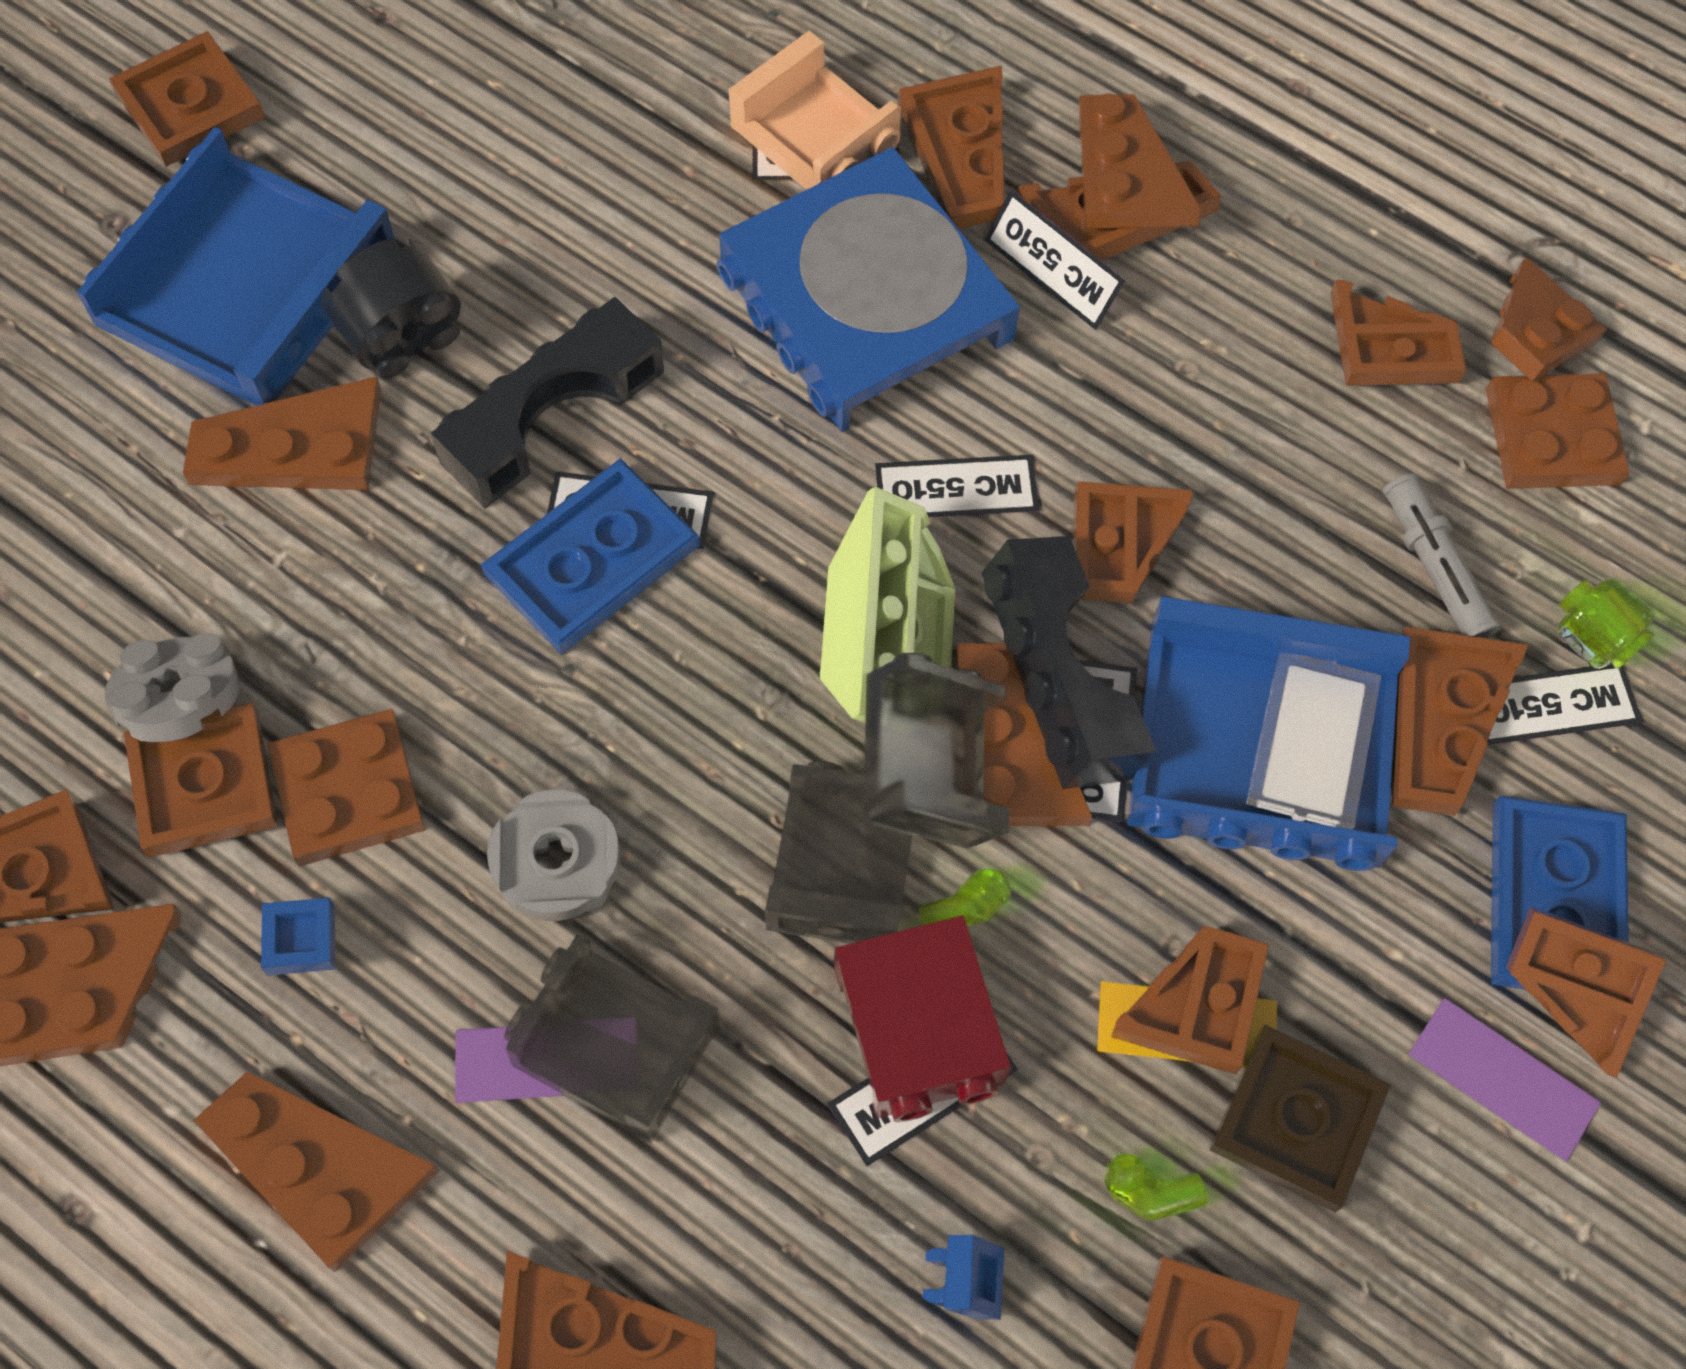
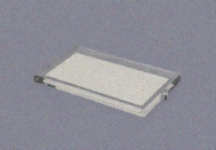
M1279 652L1246 804L1292 816L1293 820H1307L1322 825L1353 830L1356 822L1381 675L1338 665L1335 660L1325 659L1323 661L1303 655Z

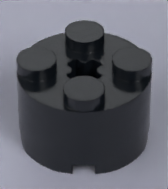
M390 239L363 249L347 260L336 271L341 282L331 294L325 286L321 294V306L359 363L366 369L376 370L382 379L393 378L402 373L409 366V357L427 347H430L432 350L443 349L450 345L460 334V329L455 323L461 310L459 298L421 244L412 239H408L410 246L400 247L395 239Z

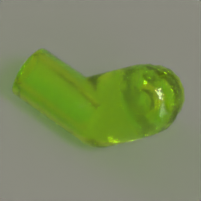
M994 868L981 869L974 872L953 896L920 905L919 911L922 925L964 915L967 927L989 921L1010 899L1011 887L1007 876L1002 871Z
M1122 1153L1116 1155L1108 1164L1104 1179L1107 1191L1113 1200L1143 1220L1156 1221L1208 1205L1206 1189L1197 1172L1161 1182L1140 1165V1158L1134 1154Z

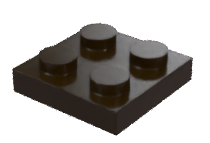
M1265 1024L1257 1035L1209 1151L1336 1213L1344 1206L1391 1084Z

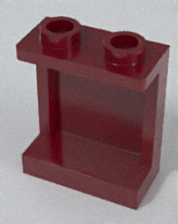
M964 915L835 947L834 971L840 992H844L873 1093L872 1105L876 1118L892 1115L894 1122H907L930 1114L933 1111L932 1104L958 1097L960 1105H970L988 1100L999 1093L998 1086L1006 1083L1011 1066Z

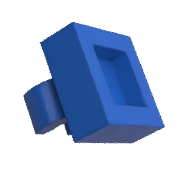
M330 897L262 903L261 969L267 976L335 970V905Z
M948 1235L947 1249L933 1248L926 1252L925 1261L946 1267L945 1286L941 1289H924L923 1299L975 1320H1001L1004 1247L975 1235Z

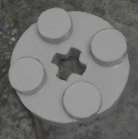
M201 633L193 637H179L157 643L152 640H140L122 650L120 654L122 664L114 670L106 684L105 701L115 723L119 728L121 725L128 727L132 737L146 742L174 741L203 730L204 726L201 719L213 713L217 708L221 717L231 709L240 691V679L231 656L224 649L221 639L215 634ZM173 687L172 691L164 692L165 690Z
M543 790L527 795L516 803L517 808L510 812L503 822L500 818L489 838L487 860L495 886L513 911L538 920L561 921L580 916L586 911L596 910L604 904L608 898L609 889L615 882L619 872L620 847L613 823L606 814L604 816L600 809L591 805L588 798L569 790ZM561 841L563 850L572 852L570 860L562 862L561 867L557 869H548L545 862L536 861L537 854L548 852L549 842Z

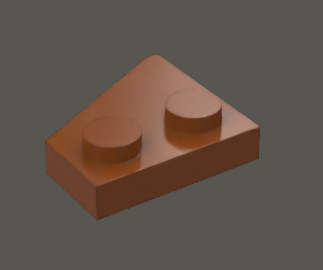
M1526 258L1520 263L1510 278L1509 282L1513 284L1512 289L1503 301L1500 310L1501 320L1495 327L1490 343L1533 382L1594 346L1607 329L1593 317L1590 309L1585 304L1573 299L1529 258Z
M1335 280L1330 295L1346 386L1460 383L1466 372L1457 321L1432 312L1424 313L1417 311L1410 304L1387 296L1384 304L1352 293L1351 290L1354 283L1346 280Z
M1078 481L1074 498L1073 546L1090 585V589L1081 600L1133 603L1187 513L1193 499V490Z
M1530 906L1506 968L1549 1012L1557 1023L1595 1060L1607 1075L1617 1078L1666 959L1659 953Z
M1204 925L1184 947L1182 953L1173 963L1167 965L1152 981L1147 991L1127 1012H1124L1117 1019L1111 1038L1237 1075L1244 1059L1269 944Z

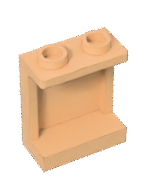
M807 31L729 88L731 127L806 190L891 147L896 148L900 142L901 107L894 101H890L878 110L825 67L824 42L811 31Z

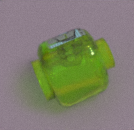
M1617 578L1605 579L1595 587L1585 579L1559 603V606L1566 612L1557 628L1560 638L1594 668L1600 669L1612 664L1619 670L1655 636L1649 629L1654 620L1653 611Z

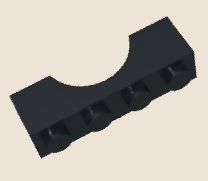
M613 297L598 309L594 308L587 311L569 331L554 342L549 341L542 344L535 350L527 362L509 375H502L489 384L481 396L463 409L454 410L442 419L438 427L431 432L440 464L486 509L531 474L525 442L532 424L545 410L564 400L578 397L600 398L621 406L664 373L661 339L616 297Z
M1070 536L1006 540L981 572L984 579V590L995 608L1004 632L1005 646L1013 656L1024 685L1026 702L1033 709L1045 741L1047 757L1055 767L1062 788L1068 789L1128 780L1156 753L1135 697L1114 690L1094 678L1078 661L1069 644L1066 632V616L1090 589Z

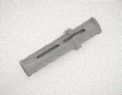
M1417 473L1405 474L1391 481L1382 492L1385 498L1389 500L1406 532L1402 540L1409 551L1417 552L1436 587L1437 593L1442 598L1461 634L1487 639L1491 638L1502 627L1499 621H1496L1472 573L1469 571L1449 535L1452 525L1445 515H1438L1423 489ZM1419 514L1438 550H1434L1415 515ZM1444 567L1450 569L1468 604H1463Z

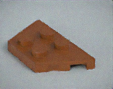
M174 904L0 929V1066L122 1048L136 1019V1005L148 993L158 971L154 963L169 931L176 932L181 922L180 910Z

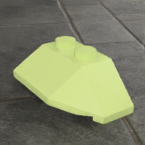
M874 487L867 492L828 567L820 680L852 719L906 736L917 729L922 722L950 700L955 587L941 549L927 528L931 523L925 507Z

